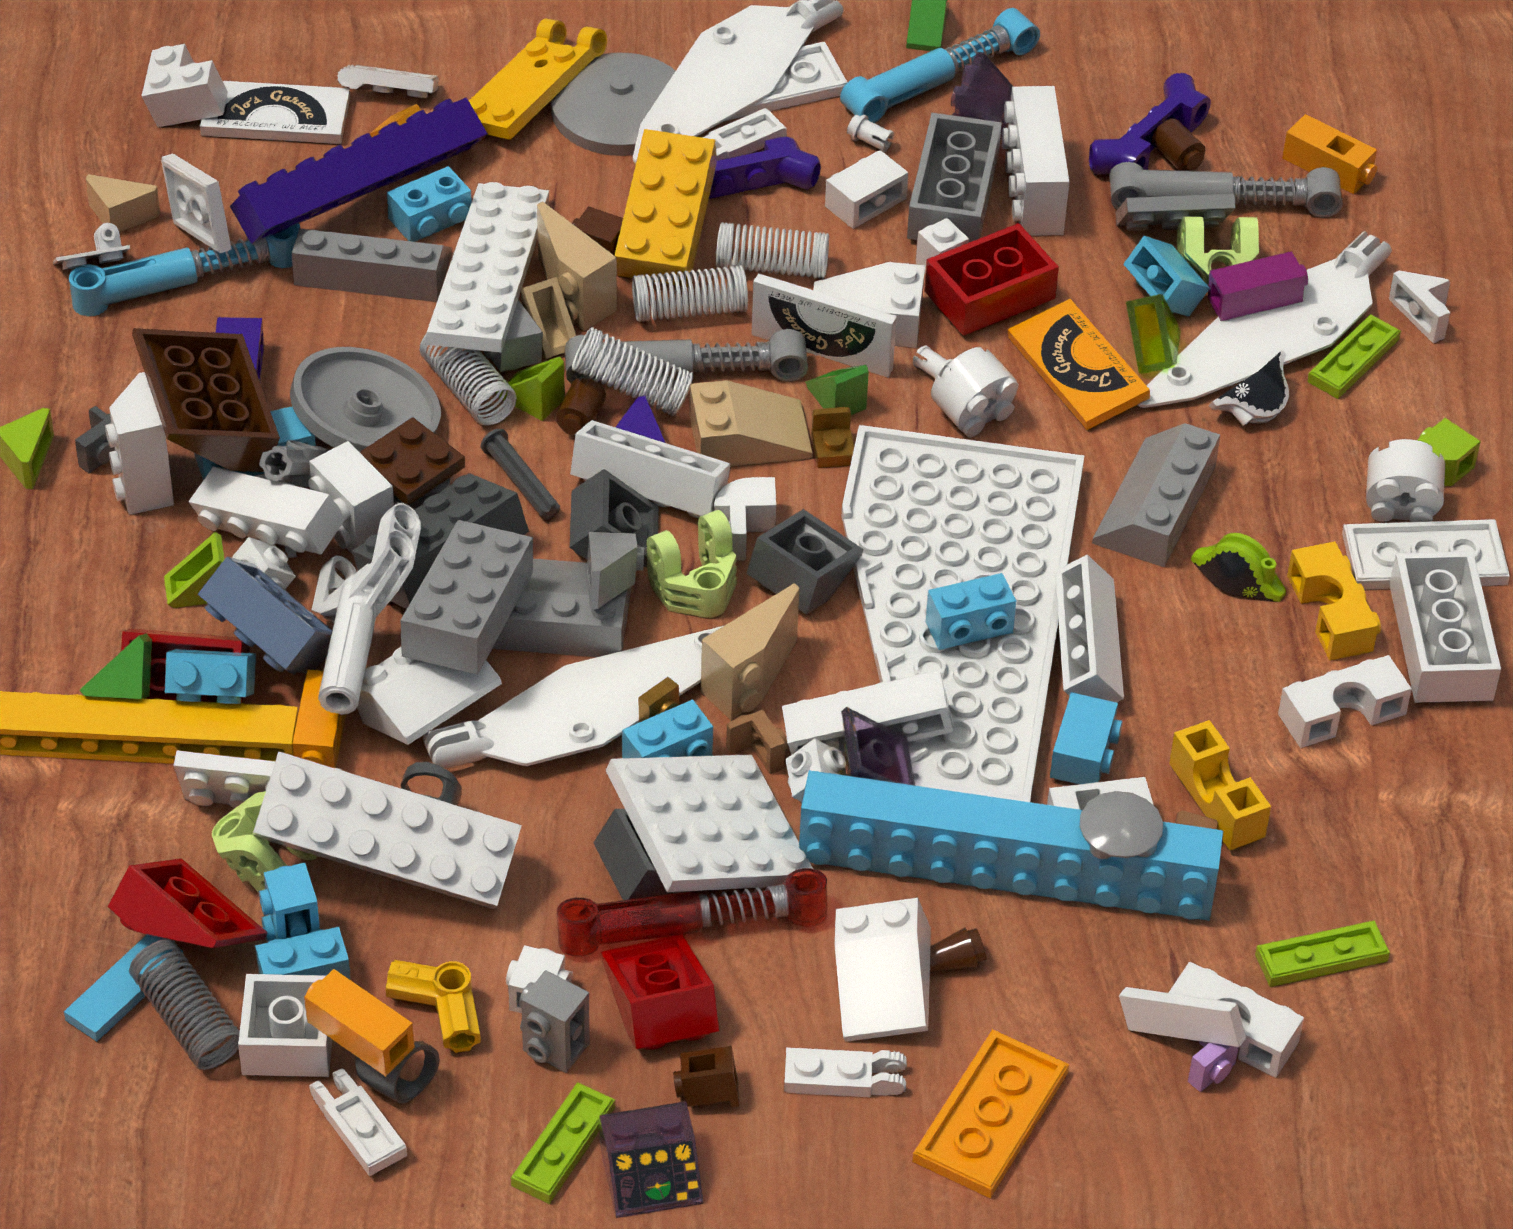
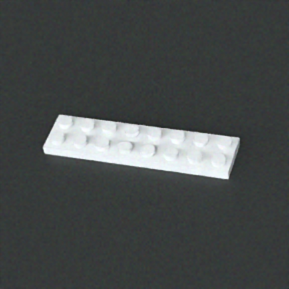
M497 182L478 183L427 330V345L502 352L538 238L537 204L542 201L547 205L549 204V190H541L534 186H503Z

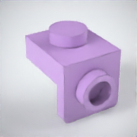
M1199 1041L1200 1045L1204 1048L1192 1057L1188 1082L1201 1092L1211 1083L1215 1082L1218 1084L1223 1081L1236 1063L1239 1047Z

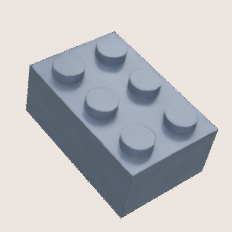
M226 557L198 593L207 602L204 608L208 613L221 622L227 619L237 628L234 634L250 647H253L255 644L266 652L263 659L280 672H283L285 669L293 675H296L297 672L307 674V670H316L328 654L333 630L253 563Z

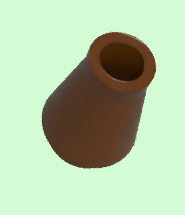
M964 927L930 946V973L977 968L979 962L987 960L984 945L977 928L967 931Z

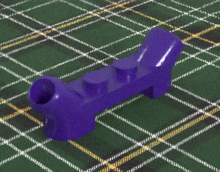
M1186 73L1171 75L1165 80L1163 86L1165 100L1159 106H1154L1138 124L1134 123L1124 136L1119 139H1098L1092 142L1089 149L1090 170L1095 175L1110 174L1113 167L1123 162L1136 163L1143 170H1148L1150 152L1156 148L1152 144L1155 130L1169 119H1178L1190 132H1193L1206 118L1210 109L1211 99L1196 91L1194 80L1190 75Z
M779 137L765 140L764 151L717 161L709 199L782 183H789L808 190L815 186L819 179L821 171L820 160L813 154L801 151L793 138Z

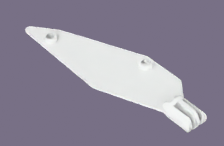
M799 0L790 7L751 5L702 32L641 122L633 153V162L636 164L644 129L697 137L771 95L809 35L840 17L844 12L843 6L837 0Z
M1363 231L1336 259L1307 269L1308 285L1304 287L1303 302L1220 321L1219 317H1217L1147 385L1150 389V399L1138 404V406L1148 408L1195 400L1231 386L1258 372L1282 349L1286 354L1284 359L1285 365L1331 347L1372 306L1373 302L1368 276L1390 256L1392 252L1391 246L1385 241L1380 244L1379 238L1373 235L1368 236V233Z
M723 626L565 665L478 721H467L427 732L423 736L425 747L433 764L439 765L444 769L479 761L486 757L522 766H530L603 747L622 735L623 729L639 723L638 697L665 678L669 677L679 685V696L701 682L702 639Z

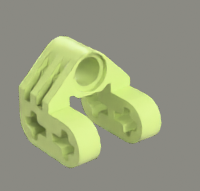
M1183 217L1177 228V251L1208 285L1209 273L1212 270L1211 264L1213 262L1219 261L1226 264V266L1252 261L1259 254L1257 217H1238L1231 227L1230 250H1210L1208 253H1204L1203 217Z
M715 510L699 517L698 548L702 566L691 570L687 576L681 572L679 546L669 531L665 530L647 538V572L649 582L653 591L668 611L713 618L723 614L727 609L737 584V577L735 576L737 572L735 563L737 560L736 554L733 552L732 530L721 510Z
M266 791L255 793L220 819L212 830V838L218 854L222 859L226 858L228 866L232 870H236L237 876L242 882L249 881L257 892L265 890L264 872L287 866L269 845L270 841L253 835ZM286 847L292 854L301 859L314 860L317 858L316 855Z

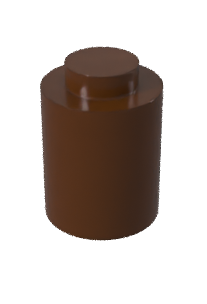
M1169 119L1163 122L1153 134L1152 144L1179 171L1194 170L1203 162L1205 146L1178 119Z
M578 378L572 382L556 414L557 424L565 433L575 436L591 420L596 421L606 400L604 388L598 382L589 378Z

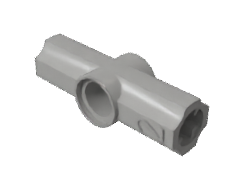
M287 440L285 446H274L272 450L263 452L259 465L265 472V478L277 482H287L302 487H309L308 480L311 478L309 461L326 453L329 449Z

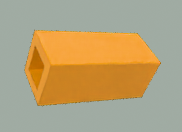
M1305 114L1286 132L1282 159L1308 172L1316 168H1331L1338 173L1341 188L1352 194H1355L1364 184H1370L1377 172V166L1374 165L1377 149Z
M307 670L292 742L293 756L336 768L346 714L331 713L321 706L318 696L324 671Z
M335 969L322 980L315 981L304 996L307 1022L385 1077L415 1048L412 1022Z

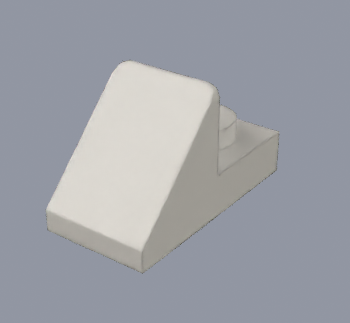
M1405 271L1395 272L1393 274L1389 300L1432 343L1445 339L1450 311L1445 306L1450 281L1445 278Z

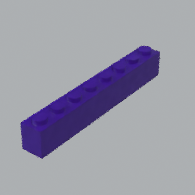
M467 97L454 103L451 99H447L433 108V112L426 114L424 110L418 111L406 119L407 123L399 126L397 121L383 127L378 132L379 134L371 137L370 133L364 134L351 143L352 146L344 149L342 145H338L327 151L322 159L316 161L314 157L307 158L295 166L296 170L288 173L286 169H281L270 175L266 179L267 182L259 185L257 181H253L238 190L240 196L230 205V208L250 243L253 244L472 149L488 133Z

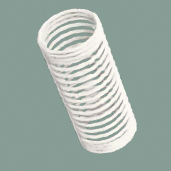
M727 222L720 224L716 249V267L728 268V265L729 267L736 265L739 267L741 265L744 271L748 267L750 272L753 269L758 272L761 268L763 273L767 270L771 274L774 269L775 274H778L780 271L784 275L787 271L789 276L793 272L794 276L800 273V276L803 277L806 273L808 278L811 274H813L814 278H825L829 253L828 233H814L813 251L809 268L812 233L811 231L808 232L803 266L805 231L801 232L800 251L796 268L799 231H795L790 265L792 230L790 229L783 267L785 229L782 230L777 265L779 228H776L771 264L773 228H769L767 254L764 264L767 228L764 226L762 230L758 262L760 227L757 226L754 254L751 263L754 227L751 225L749 229L748 250L745 261L747 225L745 224L743 226L741 253L738 263L741 225H737L735 250L732 260L734 224H728Z
M737 265L735 267L730 266L729 269L723 267L722 270L719 267L716 270L711 268L709 271L704 269L703 272L700 269L696 272L691 270L690 273L686 270L684 273L678 271L677 275L675 272H671L670 275L666 272L664 276L661 273L657 276L652 274L651 277L648 274L645 276L634 275L632 279L633 303L638 322H649L650 320L647 280L650 287L651 315L654 321L657 319V311L659 319H663V306L665 318L667 319L670 318V310L672 317L676 318V306L680 318L683 316V309L685 316L688 318L689 305L693 317L696 315V308L698 315H702V305L706 316L709 314V308L711 314H715V304L718 314H721L722 307L724 313L727 314L728 304L732 313L734 311L737 313L739 311L746 312L748 308L746 275L741 265L739 267ZM718 272L721 277V293L718 281ZM725 272H726V275H727V289H726V283H725V278H724ZM712 273H713V276H714V290H713V284H712V279H711ZM699 274H700V277H701V291H700V286H699V281H698V280H699ZM705 274L707 275L708 279V294L705 282ZM686 275L688 279L689 300L686 287ZM692 276H694L695 280V296L692 284ZM673 277L675 280L676 302L673 289ZM660 278L663 285V304L660 290ZM679 278H681L682 281V297L679 285ZM667 279H668V283H669V299H668V292H667V287H666V280H667ZM654 280H655V284H656L657 310H656V301H655V294H654V288H653V281H654Z
M594 327L589 328L572 364V371L579 372V374L583 373L584 376L590 372V379L596 375V382L602 378V384L608 381V387L614 384V390L620 387V393L624 392L627 388L626 395H630L633 391L632 398H636L638 394V397L646 395L648 403L650 401L651 407L656 404L657 409L662 407V411L671 414V416L676 415L681 408L693 380L692 372L686 371V369L682 370L681 367L676 368L675 364L670 365L669 361L664 362L663 359H658L657 356L652 357L651 353L645 354V350L639 352L638 347L633 349V345L627 346V343H621L620 339L615 341L614 336L609 338L607 333L603 335L601 330L594 329ZM605 339V343H604V345H603L601 351L599 352L601 343H602L603 340ZM611 342V346H610V348H609L607 354L605 355L607 346H608L609 343ZM617 345V349H616L614 355H613L612 358H611L613 349H614L615 346ZM624 346L623 352H622L620 358H619L618 361H617L619 352H620V350L622 349V347ZM630 349L629 355H628L627 359L625 360V362H624V364H623L625 355H626V353L628 352V350ZM636 352L635 358H634V360L632 361V363H631V365H630L631 358H632V356L634 355V353ZM642 355L641 361L636 368L638 359ZM648 358L647 364L645 365V367H644V369H643V371H642L644 362H645V360ZM654 361L653 367L651 368L650 372L648 373L649 368H650V365H651V363ZM659 363H660V368H659V370L657 371L656 375L654 376L655 371H656V368H657V366H658ZM666 366V371L664 372L663 376L661 377L662 371H663L664 367ZM672 369V374L670 375V377H669L668 380H667L668 374H669L670 370ZM678 372V375L673 383L675 374Z
M427 333L424 335L419 349L421 356L428 362L466 410L469 411L476 422L485 426L497 424L511 413L516 403V393L493 365L489 363V360L486 359L482 352L472 349L462 351V348L448 347L439 356L445 348L442 346L434 357L439 347L435 346L430 357L433 345H430L427 351ZM502 390H504L500 399L493 406L485 410L478 411L480 408H484L490 405L492 402H494L498 398ZM496 391H498L494 398H492L489 402L485 403L484 405L480 406L482 402L488 400ZM508 391L507 398L501 406H499L496 410L492 411L489 414L479 415L480 413L488 412L489 410L495 408L503 400L504 396L506 395V392Z

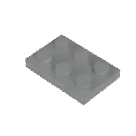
M1235 194L1126 198L1116 211V226H1126L1128 231H1141L1148 229V225L1162 224V229L1174 230L1178 228V224L1183 217H1203L1204 228L1218 227L1219 222H1223L1236 208Z

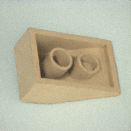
M543 201L537 204L538 259L546 280L557 277L572 323L581 330L586 331L617 311L616 257Z
M728 380L690 384L689 417L697 453L731 463L730 466L813 458L801 400Z
M795 583L702 639L701 693L730 720L735 719L744 712L752 711L763 701L797 641L799 587Z

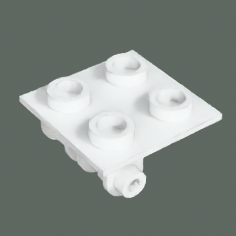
M104 223L94 233L96 251L56 257L53 263L54 265L62 263L63 270L86 265V259L98 257L99 264L119 261L123 258L122 253L130 249V245L122 246L118 228L112 223Z

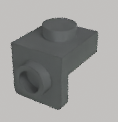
M96 406L89 410L91 429L75 439L79 467L89 474L102 464L109 462V452L115 451V447L110 448L105 431V425L111 424L110 414H106Z

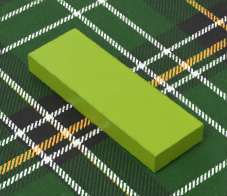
M1370 314L1309 372L1307 382L1339 399L1399 341L1401 330Z
M1375 920L1257 945L1255 952L1269 987L1388 962L1390 954Z
M577 1082L512 1175L511 1186L550 1204L614 1111L615 1099Z

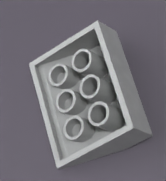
M533 559V574L492 649L600 657L623 651L632 586L599 609H590L587 563Z

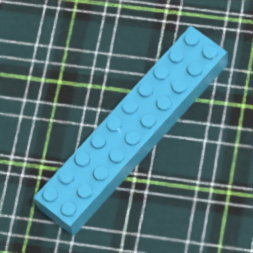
M809 770L801 806L799 848L804 851L809 862L817 865L826 864L852 868L858 871L867 870L893 874L898 877L908 876L934 880L939 883L949 882L975 886L980 889H996L1016 892L1021 895H1037L1057 898L1062 901H1078L1098 904L1103 907H1119L1139 910L1144 913H1159L1180 916L1186 919L1210 921L1219 871L1223 830L1163 822L1162 837L1158 841L1153 855L1149 857L1135 856L1130 858L1110 857L1108 859H1099L1091 854L1090 844L1084 839L1080 830V814L1082 812L1080 809Z

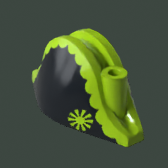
M1229 533L1224 535L1213 546L1198 548L1191 557V561L1216 587L1229 594L1281 602L1286 595V589L1275 573L1276 561L1270 558L1266 549L1250 536L1241 533Z

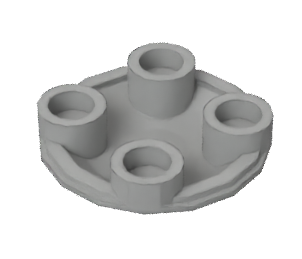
M1113 791L1100 794L1087 802L1080 814L1079 827L1084 839L1090 844L1091 854L1099 859H1108L1110 857H1149L1155 853L1157 843L1162 837L1163 820L1158 809L1147 799L1130 792Z

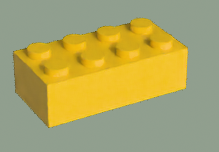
M644 129L615 251L618 276L633 279L634 275L645 276L648 274L651 277L652 274L657 276L661 273L664 276L666 272L669 275L671 272H675L677 275L678 271L684 273L686 270L690 273L693 270L717 164L715 139ZM686 275V287H688L687 275ZM679 278L680 286H682L681 278Z

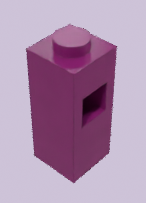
M1290 251L1210 270L1208 284L1210 289L1208 290L1207 297L1220 321L1303 302L1304 287L1308 285V274L1303 264L1299 265L1294 254Z

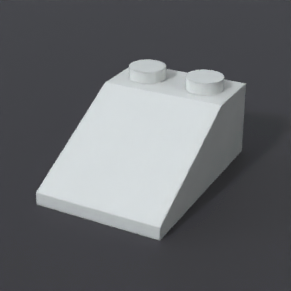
M887 262L814 282V291L897 316L895 346L917 348L925 265Z
M911 898L836 909L834 943L842 1032L845 1042L928 1031L931 927L919 899Z

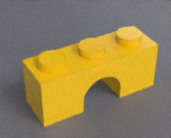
M1335 541L1292 550L1287 577L1300 603L1320 601L1328 604L1320 606L1315 633L1329 661L1373 652L1376 637L1381 631L1380 620L1375 611L1372 612L1369 608L1362 584H1357L1352 575L1348 557L1342 555Z
M1208 720L1174 732L1169 764L1205 816L1217 820V829L1223 830V842L1229 850H1233L1266 837L1271 805L1251 777L1235 782L1228 763L1230 748L1212 722Z

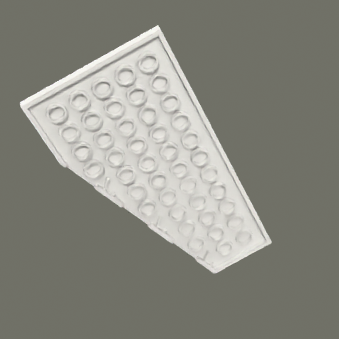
M859 425L842 503L841 517L846 538L864 549L862 556L853 569L880 682H889L920 673L940 670L947 693L954 730L951 733L895 745L904 784L1030 802L1059 623L1055 570L1068 564L1084 455ZM1003 573L1017 601L1013 633L938 650L925 622L928 590Z

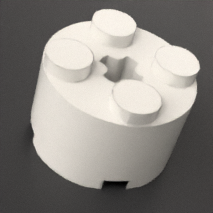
M975 347L953 359L947 365L951 370L944 380L939 375L931 389V398L960 431L971 438L982 431L985 423L993 419L1002 421L1013 412L1014 405L1011 402L1017 393L1019 384L988 349L985 352L981 347Z
M1410 439L1389 442V448L1379 451V447L1374 449L1368 458L1366 502L1371 509L1373 519L1380 522H1387L1392 519L1410 520V522L1432 521L1433 516L1440 511L1444 502L1445 460L1441 453L1438 457L1432 452L1433 447L1431 445Z

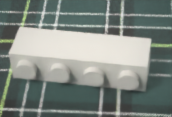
M591 420L575 435L570 475L587 481L605 469L645 498L652 500L654 504L662 507L672 506L687 511L689 515L699 518L714 511L717 494L728 484L731 463Z
M213 467L189 500L190 505L198 515V521L209 530L216 531L220 529L231 532L240 538L248 536L260 539L269 545L276 543L288 546L297 552L308 551L322 554L346 519L330 494Z
M1085 555L1055 570L1063 689L1069 696L1073 692L1119 702L1124 699L1114 579L1090 556Z
M940 670L920 673L889 682H880L863 688L841 691L836 694L810 700H801L797 703L782 706L787 743L791 755L814 738L829 747H835L845 757L844 738L846 739L849 756L954 732L947 693Z

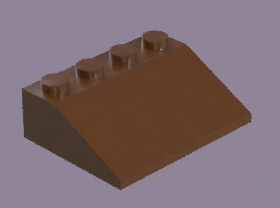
M134 328L132 336L167 440L230 471L264 472L263 468L259 465L262 453L268 452L274 446H277L280 437L243 334Z

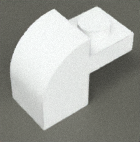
M751 477L732 481L725 485L715 498L714 511L721 510L730 524L733 552L736 554V560H746V532H767L776 525L775 477Z

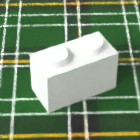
M879 150L866 158H862L845 170L835 173L826 180L825 207L854 229L907 199L908 172Z

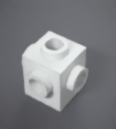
M248 537L232 556V558L255 564L284 590L296 577L287 564L288 558L283 551L275 545H269L266 542Z
M816 738L786 758L789 776L788 784L792 797L800 802L803 801L809 770L847 776L845 770L846 761L843 754L835 747H829Z

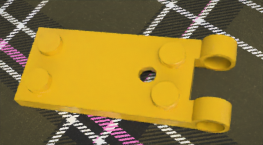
M547 18L541 20L536 30V37L468 100L488 133L487 135L511 140L595 57H599L604 53L607 47L606 32L602 29L586 26L578 34L577 45L572 47L570 45H563L567 29L562 21Z

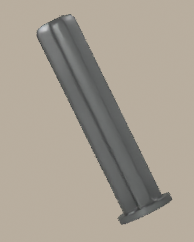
M495 429L489 432L481 441V450L485 454H491L540 516L546 520L552 519L555 514L559 513L560 505L508 442L507 432L504 429Z

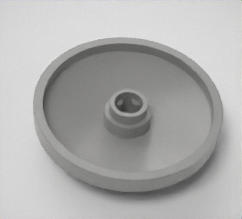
M621 52L602 54L599 57H595L551 100L553 122L565 138L586 150L606 155H633L641 122L676 70L662 61L645 55Z
M334 347L311 354L298 366L291 384V404L299 420L311 433L334 448L349 441L360 452L412 417L433 433H436L441 418V407L438 397L430 384L418 372L389 355L369 349Z

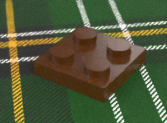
M414 417L360 451L365 459L393 486V495L408 506L465 468V456Z

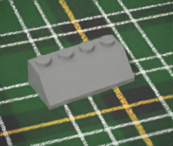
M299 228L292 250L294 285L437 302L452 254V247Z
M1184 423L1145 438L1093 537L1092 544L1165 567L1216 467L1220 434Z

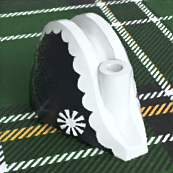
M1283 349L1258 372L1212 401L1209 407L1212 410L1231 412L1242 426L1249 422L1261 424L1274 419L1286 406L1289 398V387L1283 370L1286 357Z

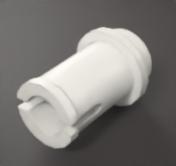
M864 114L861 116L855 115L847 128V134L851 135L852 140L858 141L860 139L883 152H886L891 145V142L887 141L888 138L891 140L894 138L893 131L869 121L868 116Z
M927 345L917 350V353L927 360H921L915 355L913 357V365L935 378V380L939 375L944 380L951 371L947 365L953 359L946 360Z

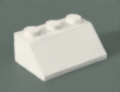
M142 372L133 379L109 407L111 424L105 425L108 444L110 448L115 447V451L109 452L112 472L114 475L118 474L119 478L112 479L117 501L124 500L128 515L174 505L166 435L145 372Z
M400 647L394 651L391 657L380 664L366 668L357 709L363 724L409 745L500 686L502 682L487 660L479 674L476 675L402 657Z

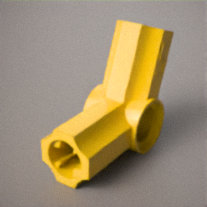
M400 960L391 962L385 988L386 997L435 1006L438 1012L444 1048H449L455 1053L470 1051L474 1045L481 1042L472 993L471 972L467 966L457 961L445 962L438 967Z

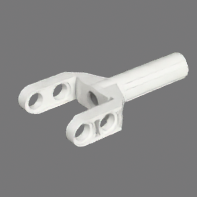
M404 503L395 504L381 518L374 554L370 564H366L357 572L349 560L342 556H334L320 570L312 611L323 615V618L334 623L318 700L321 706L331 713L349 714L358 707L376 617L396 595L413 569L421 521L415 510ZM396 517L405 524L406 529L399 524ZM390 544L394 545L399 550L401 556H399L392 549ZM335 567L342 572L346 580L337 574Z

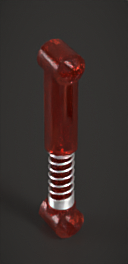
M802 868L790 873L782 885L767 886L765 891H761L760 888L756 887L754 893H750L748 889H745L743 894H739L734 890L730 896L722 892L720 897H716L715 894L711 893L708 898L705 894L699 896L698 891L603 903H595L591 899L583 897L570 898L560 903L557 907L558 946L567 955L586 956L595 952L600 945L700 933L703 931V926L711 927L713 921H720V924L723 925V920L731 919V923L734 924V919L742 918V921L745 922L746 917L753 916L756 921L757 916L765 915V918L768 919V914H773L776 918L786 916L791 923L797 926L813 927L821 924L828 917L827 878L819 870Z

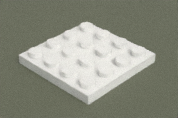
M752 755L620 758L610 760L606 772L667 892L762 888L782 884L785 886L811 884L816 873L806 858L804 851L799 848V842Z

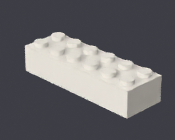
M278 751L253 835L276 844L495 909L498 906L522 825Z

